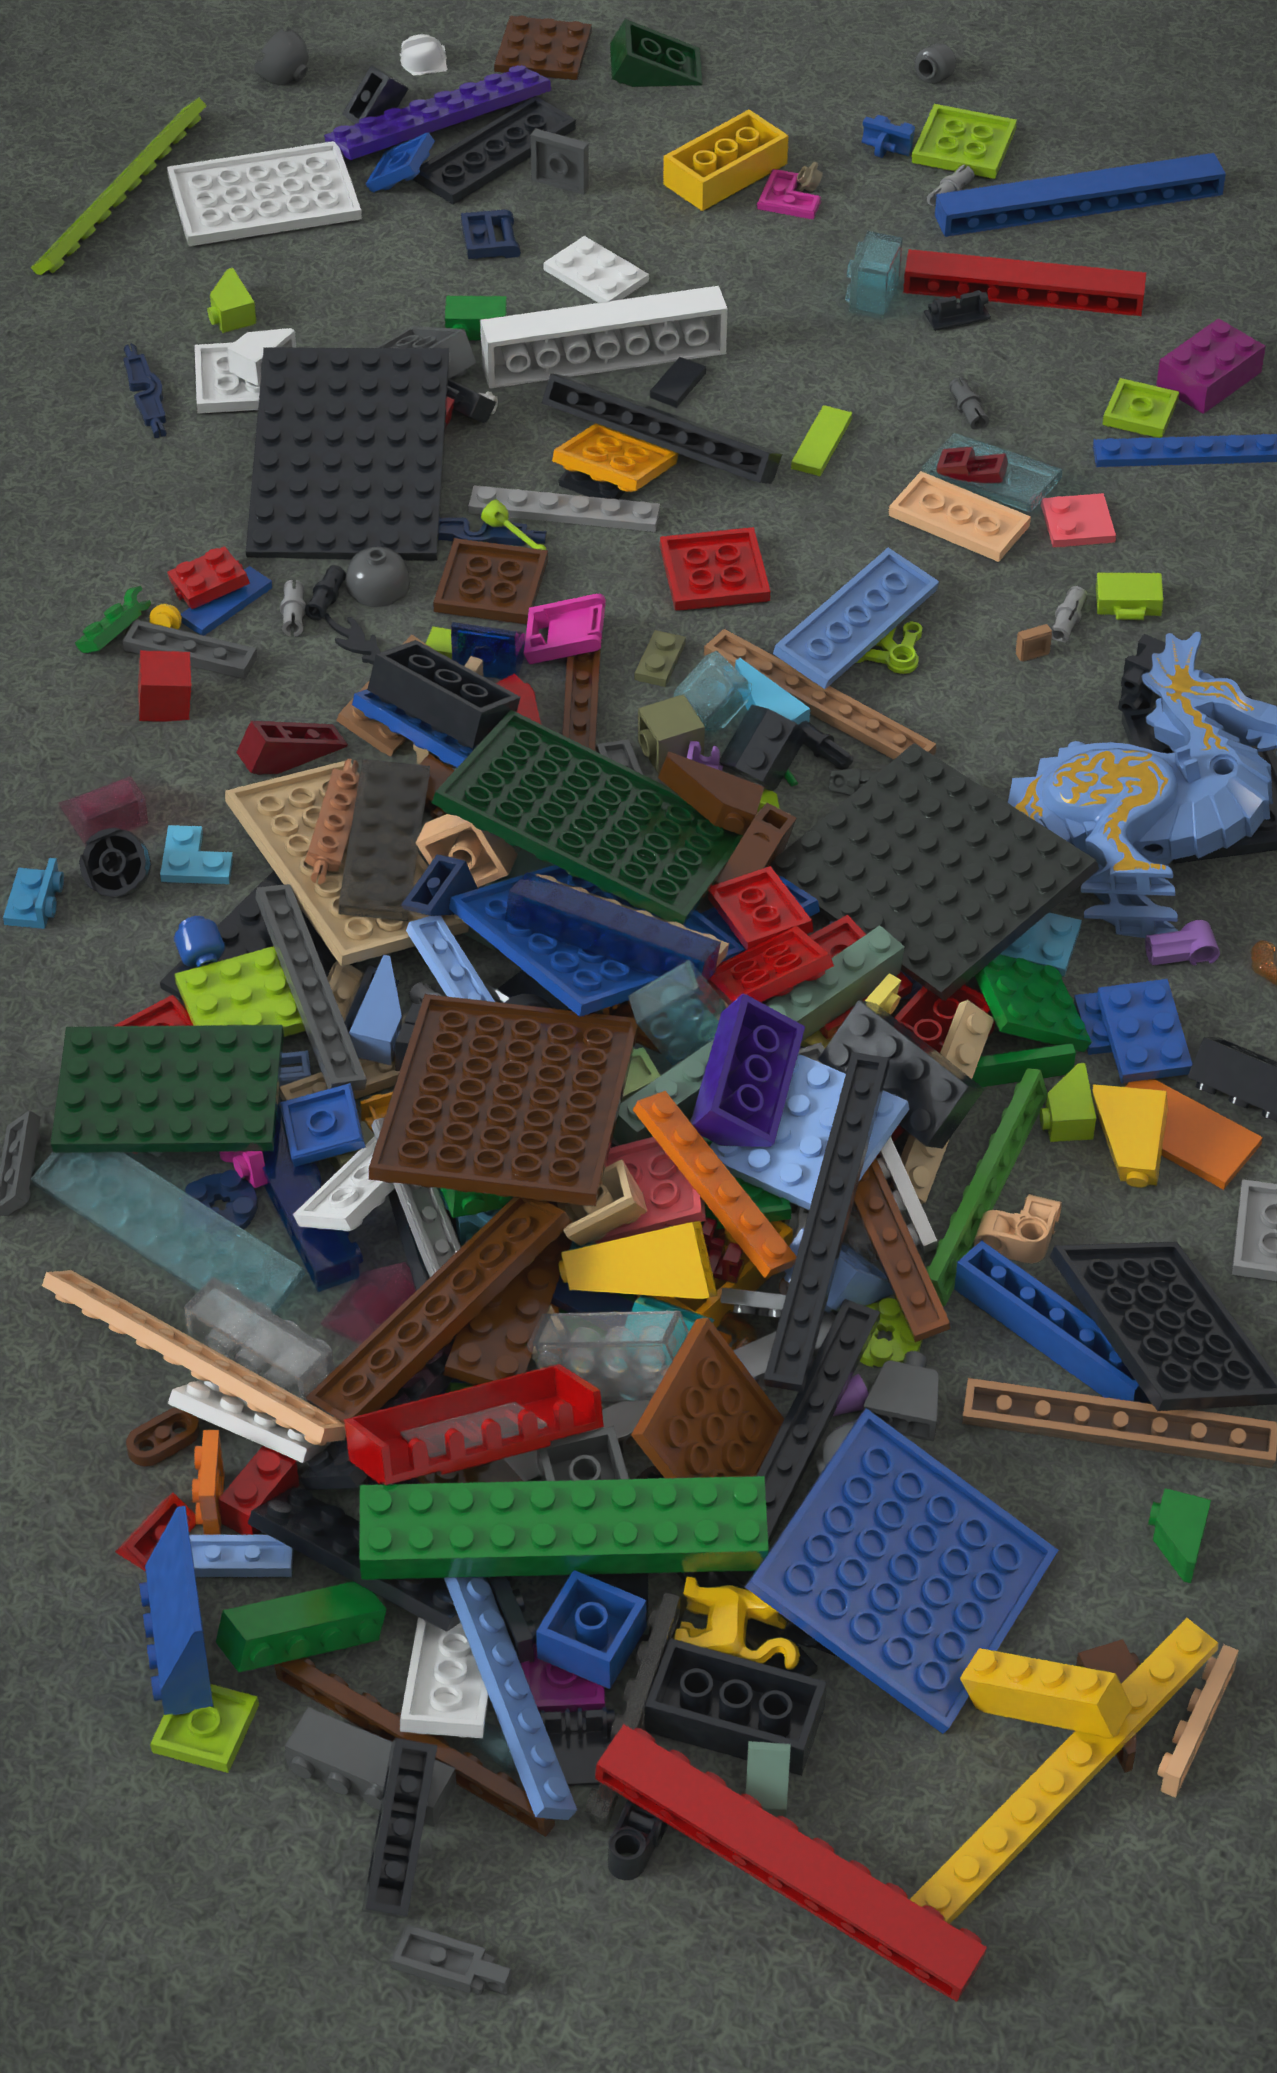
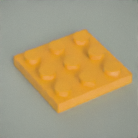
M595 423L554 449L552 461L563 465V468L566 470L580 471L588 474L593 480L607 481L618 485V488L623 491L636 492L677 464L678 453Z

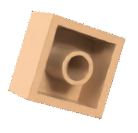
M449 814L425 823L416 841V845L429 865L437 854L465 860L477 887L509 875L517 857V853L512 845L506 843L504 839L488 831L479 830L472 823Z

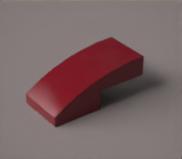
M973 446L943 449L936 469L938 474L957 480L975 483H1002L1009 463L1006 453L975 456Z

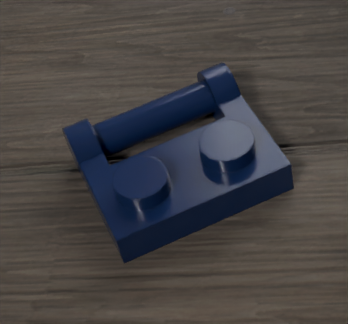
M504 209L461 213V225L468 259L498 256L514 258L520 256V246L515 241L512 227L514 217L511 211ZM493 225L501 227L503 241L496 242Z

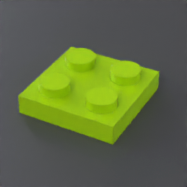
M1120 378L1104 413L1102 425L1162 438L1177 405L1179 391Z
M210 1684L213 1707L195 1709L191 1713L179 1715H163L150 1745L152 1753L229 1773L259 1707L258 1697Z

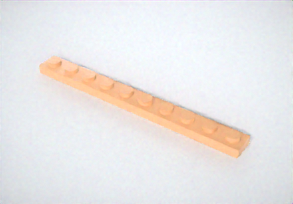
M72 1270L46 1272L42 1286L54 1292L57 1300L68 1304H75L82 1308L84 1315L107 1322L109 1329L112 1331L128 1334L135 1338L136 1344L140 1347L160 1352L164 1355L163 1359L165 1361L190 1369L193 1377L203 1381H211L219 1386V1391L223 1394L239 1397L248 1402L247 1407L251 1410L276 1418L275 1422L284 1428L296 1429L305 1435L306 1441L315 1445L325 1446L327 1442L345 1440V1424L335 1417Z

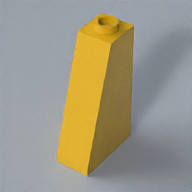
M701 1221L561 1252L563 1260L559 1261V1270L563 1282H568L569 1290L694 1299L717 1296Z

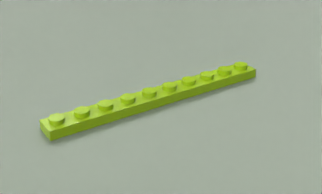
M200 97L184 107L35 262L31 269L36 274L42 275L48 270L54 273L65 263L62 257L64 255L69 257L81 246L78 241L80 239H87L96 230L93 225L96 222L98 224L102 223L110 216L112 212L109 208L111 206L117 207L127 198L124 192L126 190L132 191L142 182L140 175L146 176L157 166L155 160L157 158L161 160L172 150L169 145L171 143L175 145L185 137L187 133L184 129L186 127L188 129L192 128L201 120L199 113L206 107V104Z

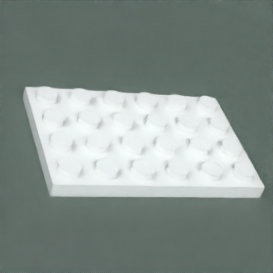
M334 141L167 167L168 179L188 246L362 219L361 208L341 150Z

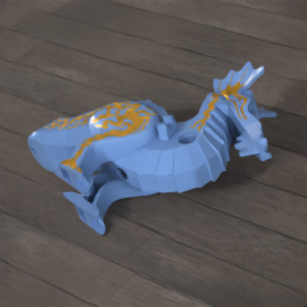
M1195 632L1187 640H1180L1172 633L1166 634L1165 650L1159 654H1152V670L1149 673L1142 674L1144 684L1161 696V698L1156 700L1155 710L1146 717V722L1154 727L1155 738L1167 744L1174 753H1160L1125 743L1084 744L1074 741L1069 743L1068 747L1059 748L1058 757L1041 758L1036 777L1012 778L1008 804L1096 859L1099 870L1081 885V893H1094L1106 904L1095 905L1084 911V918L1103 919L1115 925L1116 934L1146 938V935L1178 931L1168 922L1178 921L1177 912L1170 907L1156 905L1145 896H1175L1174 886L1165 879L1173 878V871L1166 865L1173 859L1192 855L1200 858L1222 847L1227 849L1245 836L1252 837L1263 820L1270 819L1269 804H1273L1271 765L1261 758L1258 752L1277 748V706L1246 697L1238 684L1232 679L1214 678L1212 675L1204 673L1203 670L1194 669L1196 655L1201 645L1200 632Z

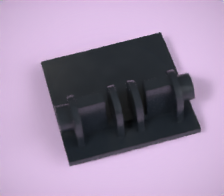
M603 1706L602 1710L582 1711V1708H577V1712H569V1708H565V1712H545L544 1709H541L540 1716L567 1785L602 1784L595 1779L596 1764L615 1737V1710L606 1709V1706Z

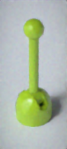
M494 499L486 505L481 514V519L485 523L495 528L504 525L531 548L546 550L544 545L535 543L508 521V509L499 500Z

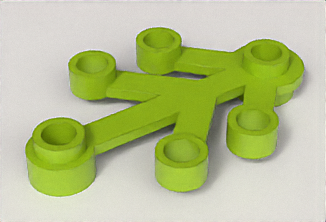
M907 622L903 626L904 638L901 644H896L893 640L897 629L896 626L876 644V646H881L884 651L870 649L856 663L869 660L884 663L895 673L907 674L913 672L918 667L919 662L914 646L916 640L922 637L923 628L921 624ZM909 630H916L917 632L911 633Z

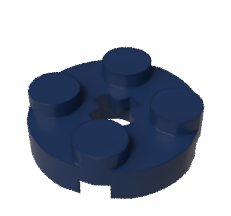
M227 1170L223 1173L211 1174L189 1183L185 1188L183 1209L187 1223L194 1230L210 1234L213 1237H227L235 1235L248 1227L257 1212L258 1202L253 1186L248 1181L242 1179L237 1171ZM217 1200L228 1201L225 1210L220 1211L218 1207H211L215 1205Z

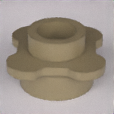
M814 161L810 167L804 166L797 176V182L800 183L797 192H802L803 189L813 192L817 188L822 178V172L817 169V162Z

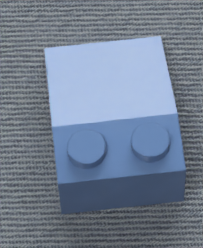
M804 1228L800 1230L789 1246L796 1256ZM842 1243L825 1311L828 1313L832 1309L839 1311L845 1299L866 1306L893 1295L894 1293L886 1275L848 1244ZM794 1265L792 1268L785 1270L787 1274L784 1279L788 1283H790Z

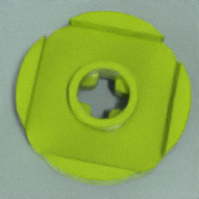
M885 1298L879 1303L866 1305V1307L880 1311V1321L860 1360L861 1363L873 1367V1365L883 1367L884 1363L889 1360L903 1363L907 1352L920 1351L923 1340L914 1341L896 1299ZM880 1330L892 1332V1340L888 1341L886 1338L877 1339L878 1332Z

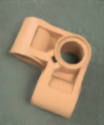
M1029 1194L1025 1198L1024 1208L1020 1214L989 1210L982 1216L974 1239V1246L982 1240L1008 1259L1031 1264L1037 1263L1045 1257L1052 1234H1055V1222L1059 1221L1062 1202Z

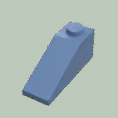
M383 955L349 1035L359 1058L391 1065L395 1057V1042L402 1028V1014L390 956Z

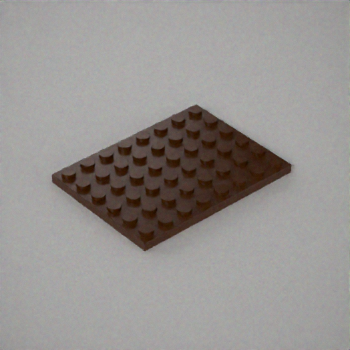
M425 994L371 1158L369 1180L420 1185L426 1188L453 1189L461 1192L495 1194L501 1197L512 1196L535 1199L537 1201L571 1203L577 1206H596L639 1031V1018L596 1013L579 1017L570 1010Z

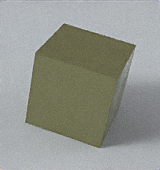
M684 694L638 708V743L642 752L648 757L658 774L661 771L668 751L687 758L690 741L700 742L701 755L704 756L705 726Z

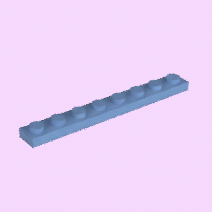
M487 1577L444 1578L535 1817L569 1820L577 1811L576 1805Z

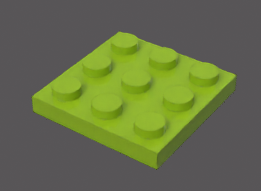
M934 104L912 152L911 163L956 171L961 165H965V168L969 166L973 170L974 175L995 179L1016 131L1017 120Z
M274 946L175 973L176 985L193 1026L283 1025L284 1037L306 1031Z

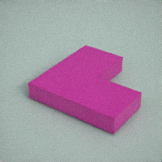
M773 169L757 203V209L814 220L821 203V196L796 192L799 182H797L799 173Z

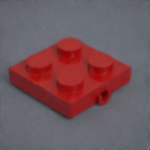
M225 546L211 549L204 556L192 561L182 562L176 568L167 572L178 599H184L191 610L250 584L242 564L235 560Z

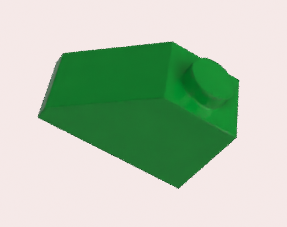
M1165 1488L1161 1503L1153 1501L1148 1525L1155 1526L1153 1541L1184 1582L1191 1583L1207 1523L1211 1499Z

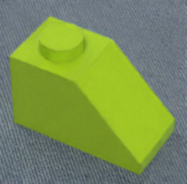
M234 268L227 269L210 293L211 307L207 309L211 324H217L222 333L256 324L255 302Z
M1078 1063L1047 1093L1046 1108H1040L1041 1129L1048 1130L1050 1142L1091 1140L1094 1138L1096 1114L1085 1063Z

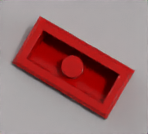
M173 1492L151 1512L115 1552L146 1572L145 1565L176 1508L179 1506L186 1507L189 1532L196 1526V1514Z

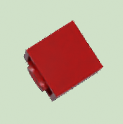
M140 650L138 678L139 721L166 722L189 720L191 699L190 652Z

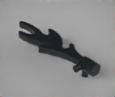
M325 613L324 617L327 623L337 633L348 638L345 640L337 637L335 638V643L345 650L364 655L362 656V662L373 665L376 654L381 653L376 642V636L371 635L370 640L366 641L363 630L352 617H347V622L351 626V628L347 629L337 624L328 613Z

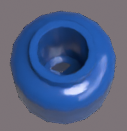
M193 916L182 921L174 935V942L184 965L197 968L218 962V959L225 951V945L216 923L210 919H205L203 916Z

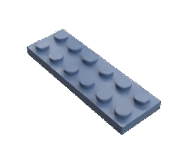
M887 548L775 645L773 654L823 689H826L935 593L939 581L890 548Z

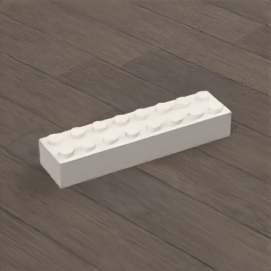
M719 286L483 319L480 320L482 368L488 387L491 389L549 380L550 374L573 377L675 362L679 357L695 359L726 354L727 306Z

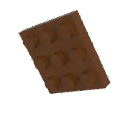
M510 16L494 64V72L506 73L509 72L511 67L522 65L544 77L578 80L591 36L592 24L579 21H557L550 18L537 19L526 16Z
M454 538L433 602L434 612L527 624L529 608L535 605L548 562V550Z

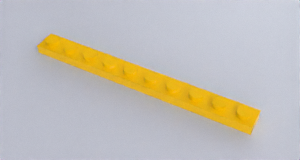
M1186 1618L1121 1684L1132 1708L1114 1738L1075 1731L910 1900L921 1907L927 1905L936 1909L944 1916V1921L950 1924L1124 1747V1744L1218 1650V1642L1190 1619Z

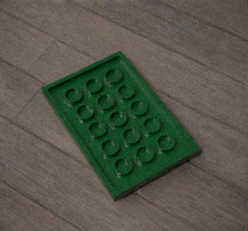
M283 1025L66 1027L51 1137L52 1152L274 1151L284 1040Z

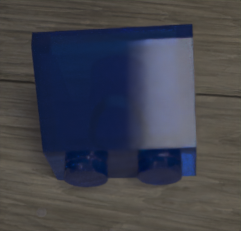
M456 622L451 624L452 660L465 666L471 656L482 659L483 677L505 679L514 673L517 676L519 675L525 657V633Z

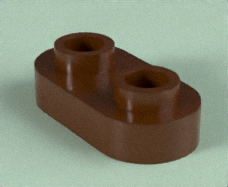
M175 1407L135 1428L126 1439L130 1460L139 1466H152L189 1446L199 1436L198 1417ZM177 1428H185V1429H186L185 1431H183V1432H181V1433H175V1432H174V1430L177 1429ZM143 1447H153L151 1450L141 1451Z

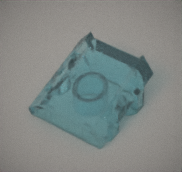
M715 651L702 659L675 689L673 697L684 694L704 724L705 731L715 732L718 729L724 728L748 702V697L752 691V684L718 651Z

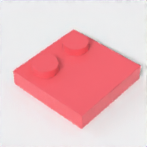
M1104 493L1042 498L1041 507L1053 547L1115 543L1116 533Z

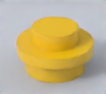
M160 604L151 611L149 621L152 624L179 630L181 614L173 605Z

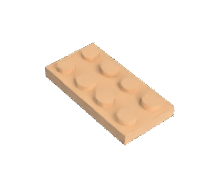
M922 471L889 506L890 517L997 562L1005 556L1029 528L1031 519L1026 514Z

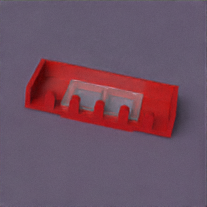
M561 1364L344 1419L349 1461L376 1482L385 1485L440 1471L442 1475L549 1447L551 1446L550 1441L604 1427L600 1389Z

